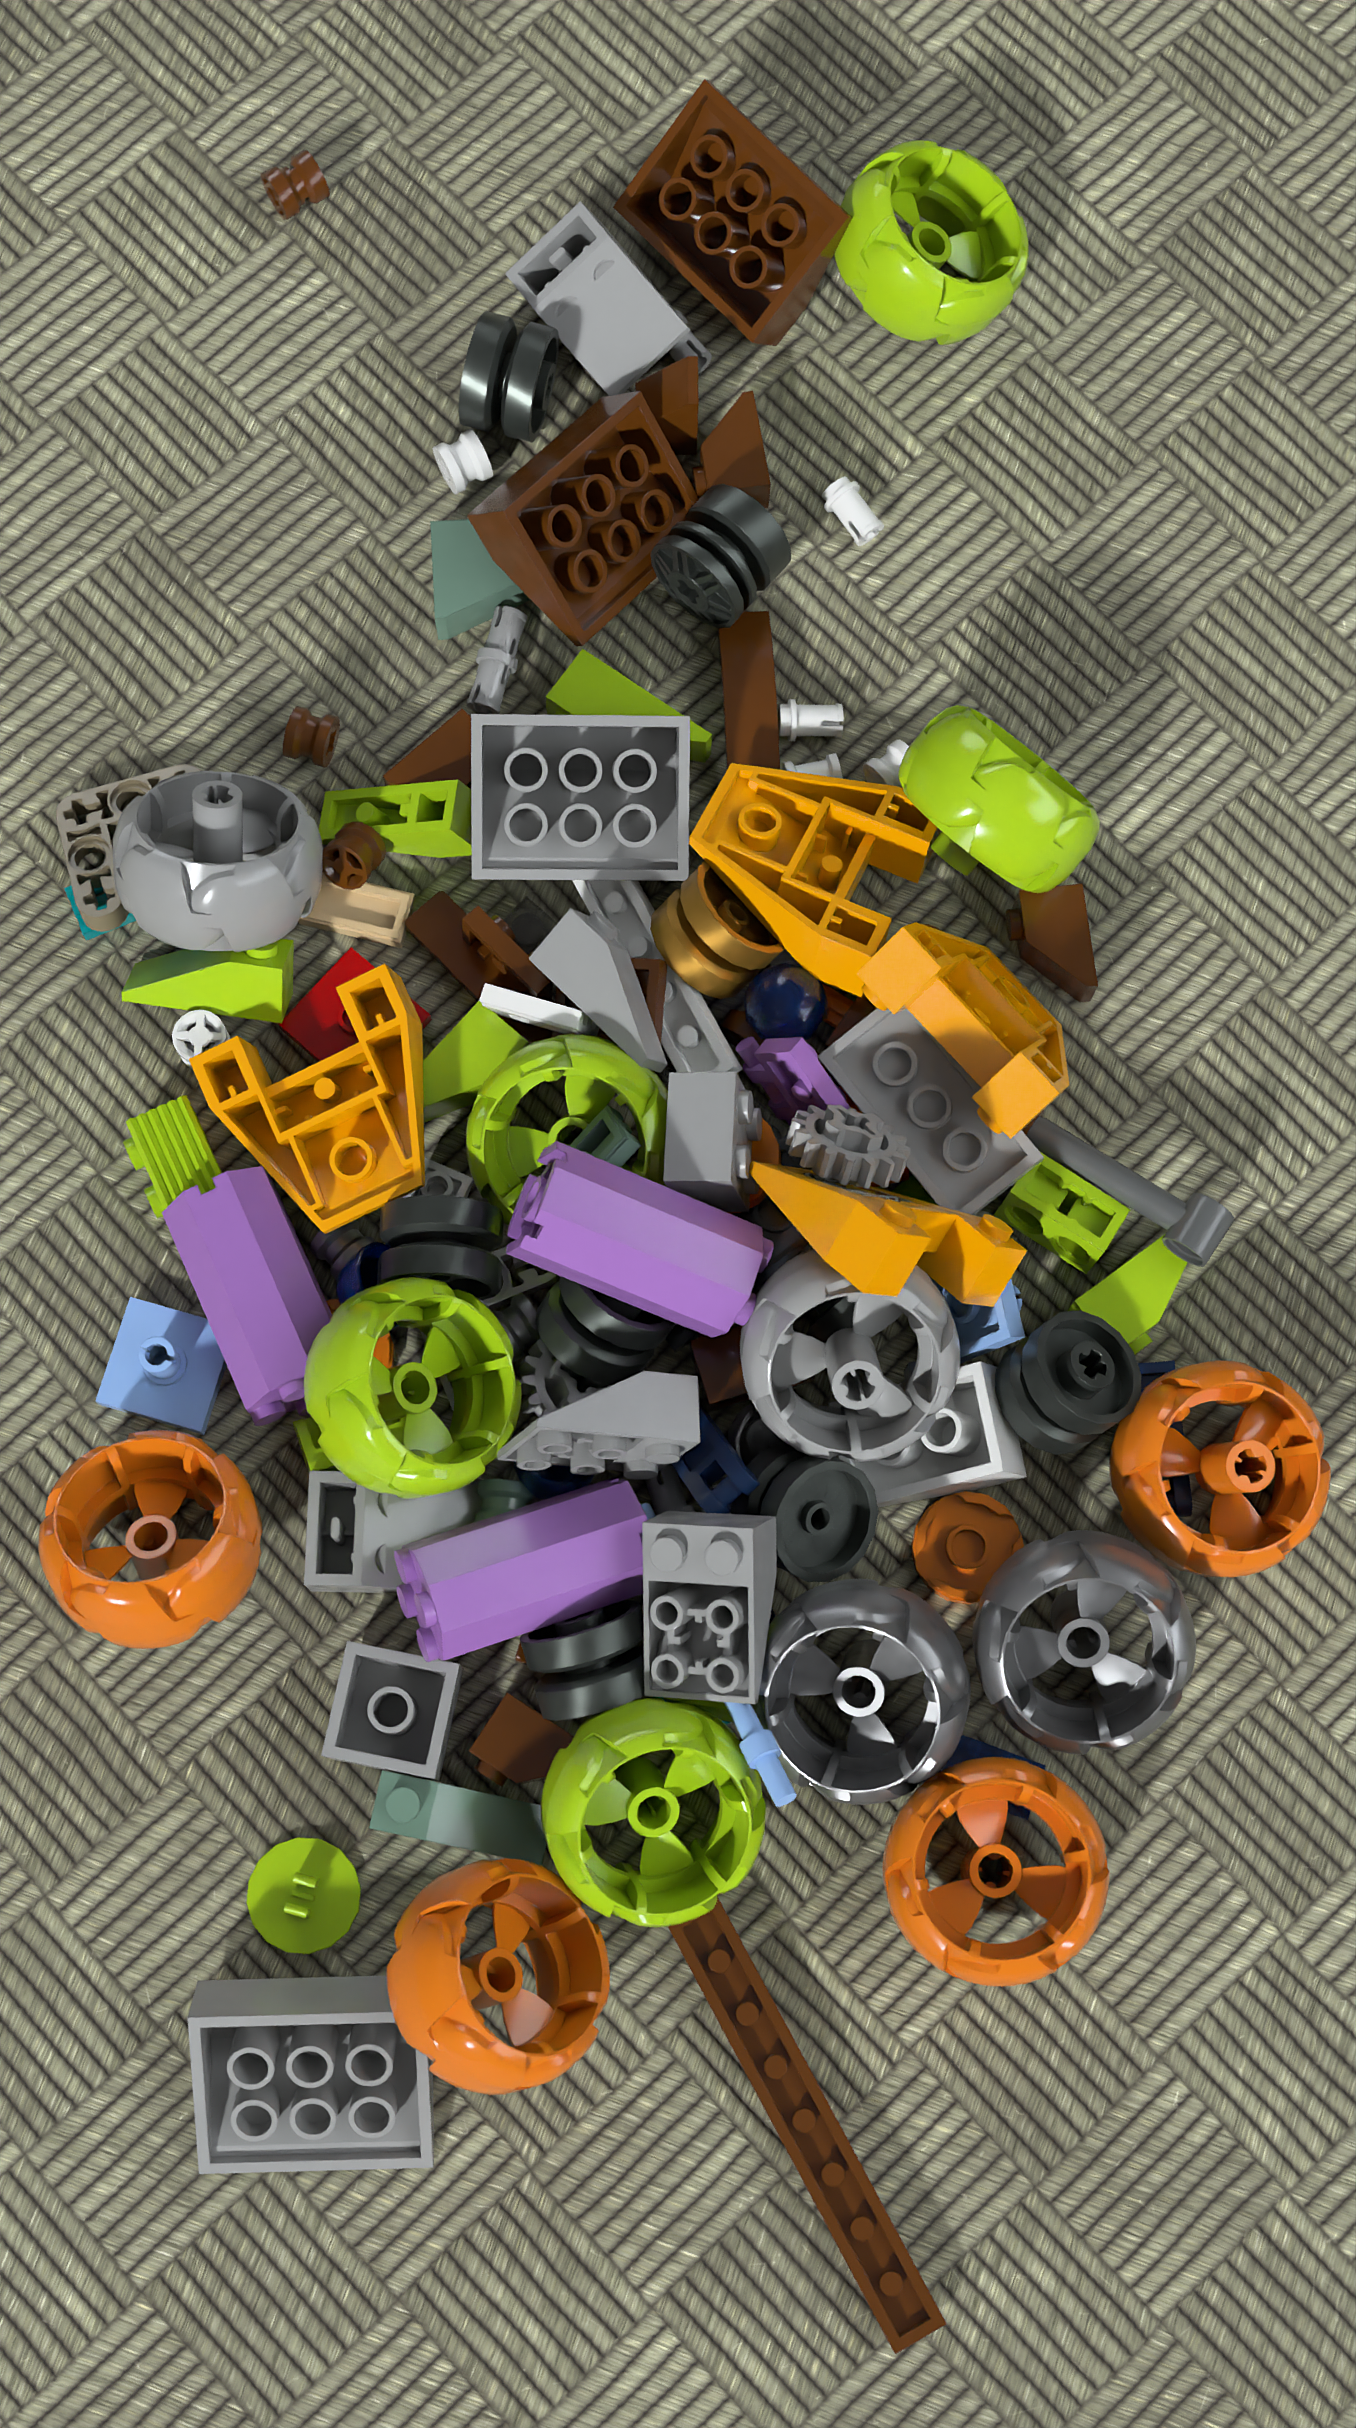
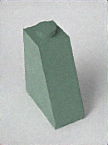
M469 519L430 521L434 615L438 640L451 639L492 619L495 607L497 606L515 608L531 600L493 561Z

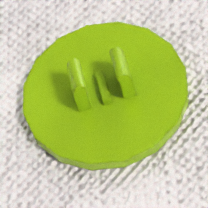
M297 1837L275 1845L259 1859L249 1878L246 1903L253 1926L266 1942L288 1953L311 1954L332 1947L349 1932L359 1913L361 1885L355 1866L341 1849L322 1839Z

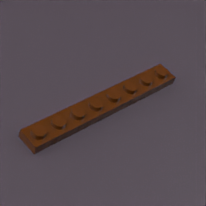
M718 1896L715 1907L708 1913L681 1924L668 1926L894 2353L897 2354L946 2325V2321Z

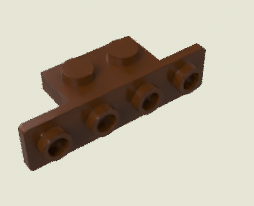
M439 891L405 920V929L477 1002L480 999L485 983L555 1003L552 1000L553 982L528 959L533 954V951L527 955L514 942V932L498 915L494 914L492 917H489L479 906H476L471 912L466 914L444 891ZM497 1014L524 1037L528 1044L552 1038V1030Z

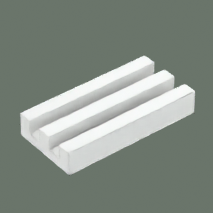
M485 983L479 999L482 1006L500 1016L562 1034H583L597 1037L600 1028L581 1010Z

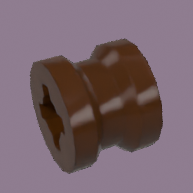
M296 706L289 717L284 734V757L298 759L304 756L311 758L314 765L326 768L333 757L340 730L339 717L326 714L320 718L313 716L308 708Z
M352 821L346 823L336 833L334 840L330 841L323 849L322 871L333 884L343 889L354 890L361 888L370 878L371 872L385 859V843L379 833L372 827L362 822Z

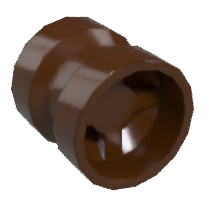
M305 149L291 157L290 169L287 166L283 168L273 166L260 175L269 199L278 214L285 221L299 214L301 206L306 203L305 199L317 204L330 196L322 171L313 156Z

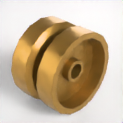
M706 861L681 884V889H676L651 916L650 930L655 946L667 965L685 983L702 994L718 999L735 997L758 974L759 969L765 968L784 950L780 942L714 872Z

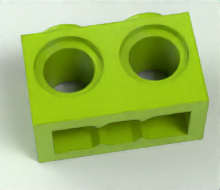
M1041 1153L1044 1156V1160L1013 1184L994 1215L1087 1274L1106 1251L1130 1209Z

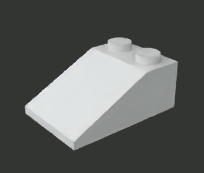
M981 1361L959 1367L957 1382L948 1404L936 1413L935 1422L930 1430L904 1450L886 1458L867 1462H860L839 1455V1459L848 1462L865 1473L875 1489L878 1507L951 1495L963 1491H974L1027 1477L1018 1434H1016L1003 1416L996 1397L995 1372L997 1367ZM835 1401L829 1403V1407L840 1408L841 1404Z

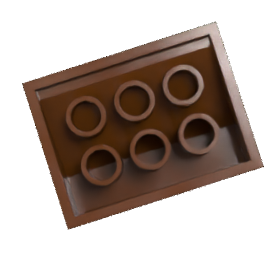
M706 79L703 80L613 206L629 224L752 343L771 346L779 344L808 306L852 220V217Z
M641 391L600 398L466 516L493 561L565 636L578 647L586 644L657 578L651 563V551L664 536L668 535L677 522L686 521V514L699 498Z

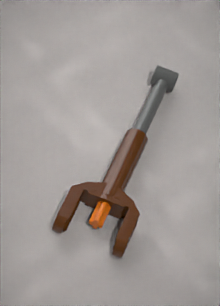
M813 977L810 982L807 981L804 984L801 994L796 1000V1005L836 1028L826 1041L825 1050L877 1008L864 993L862 997L858 996L853 1002ZM730 1009L719 1024L726 1040L735 1047L747 1037H754L759 1046L766 1039L794 1038L751 1011ZM820 1062V1064L825 1069L833 1083L838 1084L837 1081L833 1078V1076L829 1073V1071ZM1044 1110L1022 1130L1041 1153L1166 1229L1167 1232L1162 1238L1163 1244L1173 1254L1192 1265L1204 1267L1235 1221L1234 1216L1228 1209L1206 1195L1193 1193L1185 1203L1047 1118H1043Z

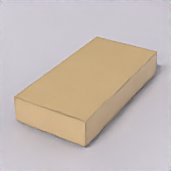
M322 872L321 889L313 910L307 917L300 918L299 924L402 949L407 932L405 920L412 915L416 899L414 893L365 882L358 889H343L333 884Z

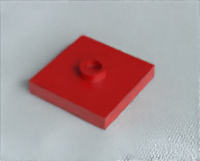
M351 947L286 1015L282 1023L278 1024L280 1030L318 1062L358 1043V1037L336 987L375 967ZM410 998L422 1023L423 1030L432 1020L431 1015Z

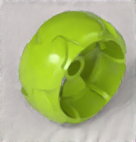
M925 140L903 142L871 160L845 192L840 206L852 217V220L834 253L837 267L846 285L851 287L858 300L862 303L864 312L880 326L904 339L920 342L936 338L938 344L949 345L984 330L1011 303L1013 294L1020 287L1028 265L1029 245L1027 230L1023 217L1018 216L1016 208L1002 181L979 159L964 150L939 147L936 142ZM894 212L912 228L907 235L901 231ZM919 216L923 217L927 221L921 222ZM947 262L956 271L966 276L967 279L953 278L938 269Z
M961 705L947 707L930 719L907 748L900 764L898 779L903 787L904 794L924 816L942 831L930 847L945 862L965 876H968L977 864L981 862L994 873L1022 890L1039 894L1048 892L1070 876L1092 849L1099 833L1100 819L1094 806L1084 795L1018 739L971 707Z
M583 1034L558 1035L535 1041L519 1049L493 1070L484 1081L477 1093L478 1096L468 1117L466 1128L467 1160L472 1178L482 1198H487L491 1205L501 1209L504 1223L509 1226L528 1175L543 1165L537 1162L543 1149L555 1141L570 1146L575 1140L571 1134L577 1126L584 1130L606 1107L615 1093L618 1094L614 1099L618 1105L622 1106L626 1103L637 1126L639 1142L641 1144L637 1160L634 1162L632 1169L626 1164L621 1168L667 1187L663 1181L668 1091L660 1078L648 1068L640 1067L615 1042L601 1037ZM561 1076H566L565 1095L568 1111L553 1125L549 1133L526 1127L510 1126V1122L516 1115V1106L531 1088L545 1080L546 1082L558 1080Z
M410 1277L389 1281L365 1289L347 1299L332 1314L329 1324L325 1325L315 1337L307 1357L304 1373V1398L307 1411L320 1428L322 1434L318 1439V1443L328 1459L340 1472L358 1485L378 1493L394 1494L399 1498H421L459 1489L473 1482L485 1472V1466L497 1458L498 1451L511 1440L519 1418L522 1393L521 1382L515 1379L512 1364L514 1351L504 1327L492 1311L474 1295L461 1290H452L445 1282L428 1278ZM394 1322L407 1329L418 1328L427 1336L421 1363L409 1362L386 1368L373 1356L378 1338L389 1333L394 1327ZM445 1374L447 1375L448 1382H452L454 1392V1412L449 1431L441 1419L430 1409L437 1395L435 1378ZM406 1417L402 1444L390 1432L385 1424L386 1421Z
M638 1698L622 1706L594 1714L579 1726L567 1749L561 1748L558 1750L549 1768L542 1792V1832L545 1836L550 1856L561 1878L572 1893L584 1904L608 1918L614 1915L638 1926L667 1927L693 1920L708 1913L715 1907L718 1894H723L737 1888L747 1877L756 1861L763 1841L766 1803L762 1796L761 1777L758 1770L749 1767L739 1747L740 1740L723 1721L712 1713L686 1702L668 1703L661 1698ZM672 1749L675 1754L666 1779H664L652 1761L637 1757L645 1753ZM713 1781L720 1796L718 1813L703 1839L695 1838L689 1844L691 1850L688 1851L684 1844L670 1831L675 1826L680 1813L679 1803L676 1798ZM627 1818L632 1828L638 1834L645 1836L640 1870L634 1871L633 1867L628 1863L619 1862L613 1867L605 1862L593 1849L585 1825L597 1826Z

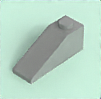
M570 908L528 959L640 1067L661 1073L668 1064L630 955L614 939L619 933L618 929L596 911H593L588 916Z

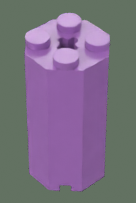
M555 1141L543 1149L537 1162L547 1166L539 1177L529 1174L522 1187L508 1226V1236L516 1240L507 1245L506 1254L711 1338L727 1333L733 1323L742 1326L747 1323L756 1303V1294L751 1291L757 1273H761L766 1268L774 1247L773 1241L763 1237L762 1227L561 1142Z
M263 1166L226 1171L212 1178L216 1188L201 1194L198 1185L183 1191L162 1212V1215L245 1409L250 1413L254 1425L263 1426L283 1417L286 1412L296 1409L299 1416L310 1415L304 1398L306 1361L315 1337L325 1325L329 1324L332 1313L272 1177L269 1174L267 1175Z
M613 1477L401 1546L402 1549L394 1551L396 1566L404 1583L397 1586L399 1603L407 1619L416 1617L420 1627L416 1630L417 1640L427 1663L436 1659L445 1661L643 1594L642 1522L646 1521L647 1517L627 1480L619 1481V1478Z

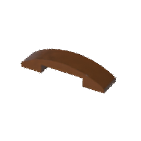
M769 611L743 612L730 628H718L726 744V771L731 763L780 770L776 682Z

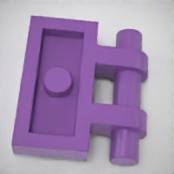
M747 1037L736 1046V1051L745 1062L743 1070L752 1083H760L770 1098L768 1105L778 1119L786 1120L789 1126L791 1125L792 1118H795L796 1111L807 1112L810 1105H814L823 1111H826L827 1105H842L847 1110L851 1108L846 1101V1096L842 1089L833 1083L818 1061L816 1051L805 1042L803 1037L766 1039L761 1046H759L754 1037Z

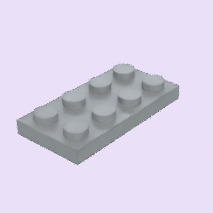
M876 1008L818 1055L820 1062L863 1114L873 1113L884 1121L883 1125L895 1127L893 1134L907 1138L905 1146L910 1147L911 1151L906 1167L939 1206L975 1215L1044 1160V1156L1022 1130L1010 1139L1004 1132L1001 1134L993 1132L980 1119L977 1114V1109L980 1106L972 1099V1096L981 1087L908 1009L893 1014L889 1009L882 1011Z

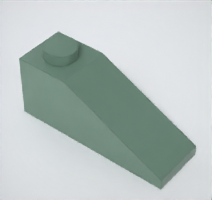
M382 1770L369 1825L370 1829L542 1865L546 1840L542 1832L541 1805Z

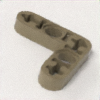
M190 764L171 766L76 792L65 797L59 803L56 809V822L75 903L83 921L92 930L100 932L111 931L119 927L129 914L124 909L115 888L113 872V837L122 813L120 811L122 804L132 797L144 796L163 779L184 773L202 771L198 767ZM109 807L113 817L105 818L106 814L103 808ZM87 814V822L77 825L78 816ZM90 853H102L106 856L104 863L94 870L79 868L81 859ZM103 887L108 898L107 908L97 910L98 901L94 888Z

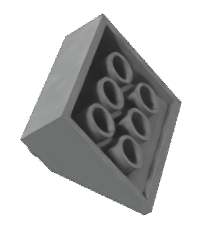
M471 714L472 879L685 881L689 877L690 716Z
M387 1975L197 1981L187 2018L199 2174L433 2168V2073L428 2070L433 2061L410 2046L401 2034L390 2005Z

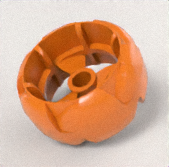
M1221 1360L1177 1368L1158 1377L1146 1386L1134 1411L1119 1422L1113 1437L1109 1458L1111 1488L1123 1509L1120 1513L1121 1518L1135 1539L1149 1553L1166 1565L1179 1571H1186L1204 1577L1247 1576L1262 1572L1285 1560V1555L1304 1542L1310 1535L1323 1513L1330 1489L1331 1467L1328 1461L1322 1459L1325 1436L1313 1410L1297 1391L1270 1372L1257 1370L1242 1362ZM1215 1401L1227 1407L1239 1405L1245 1408L1232 1442L1212 1444L1201 1451L1176 1429L1170 1427L1173 1422L1182 1421L1190 1413V1408L1204 1402ZM1195 1473L1199 1485L1207 1492L1215 1494L1210 1513V1533L1202 1534L1195 1531L1176 1516L1165 1492L1171 1490L1169 1480H1162V1477L1184 1476ZM1275 1474L1272 1499L1266 1513L1263 1516H1259L1252 1504L1242 1493L1257 1492L1266 1488Z
M147 1430L130 1433L127 1440L110 1446H99L77 1459L67 1468L51 1489L45 1508L46 1517L40 1524L38 1548L42 1569L57 1602L64 1612L88 1632L100 1633L104 1639L116 1645L137 1649L161 1648L179 1644L191 1639L203 1625L211 1620L220 1623L227 1618L244 1599L256 1577L261 1557L260 1539L263 1533L261 1517L251 1487L239 1467L224 1453L218 1455L202 1439L187 1433L170 1430ZM186 1498L195 1499L197 1504L206 1510H214L213 1527L215 1532L209 1541L179 1538L176 1527L170 1519L177 1513ZM139 1507L143 1517L129 1527L125 1537L126 1545L90 1549L94 1538L113 1518L127 1509L131 1511ZM132 1559L140 1581H111Z
M984 1757L967 1760L938 1772L933 1777L927 1779L906 1799L898 1811L886 1839L883 1855V1883L890 1911L898 1928L914 1950L926 1961L951 1976L971 1983L998 1987L1026 1984L1054 1973L1073 1956L1077 1955L1095 1932L1102 1917L1109 1890L1110 1872L1107 1868L1105 1841L1101 1829L1087 1804L1074 1789L1058 1776L1022 1760L1004 1757ZM1008 1801L1012 1804L1028 1808L1048 1825L1061 1848L1062 1853L1059 1856L1061 1863H1064V1867L1059 1865H1041L1022 1868L1018 1856L1010 1848L1000 1845L1006 1824ZM956 1811L959 1821L977 1847L971 1849L962 1860L960 1867L962 1880L936 1887L928 1892L930 1886L928 1879H925V1860L930 1841L940 1824ZM983 1858L986 1861L997 1859L1000 1861L1003 1871L996 1872L997 1875L1002 1876L1001 1881L997 1885L991 1881H981L978 1871L982 1870L979 1864ZM1015 1891L1029 1907L1041 1917L1047 1919L1045 1923H1041L1035 1928V1932L1013 1942L984 1943L965 1936L972 1928L979 1914L984 1897L1001 1898Z
M510 1858L496 1861L480 1860L437 1877L412 1900L403 1912L394 1932L398 1950L387 1965L388 1995L394 2019L401 2034L410 2046L433 2061L428 2070L435 2076L455 2087L489 2095L508 2094L536 2087L556 2079L570 2069L589 2050L599 2033V2029L593 2023L608 2001L610 1990L609 1959L599 1926L590 1921L582 1908L581 1900L572 1893L559 1875L530 1861ZM482 1905L491 1909L496 1948L460 1960V1944L465 1942L467 1934L465 1922L470 1910ZM522 1942L529 1954L534 1969L537 1995L521 1988L523 1972L513 1952ZM501 2004L504 2025L512 2047L498 2039L484 2025L485 2020L479 2010Z

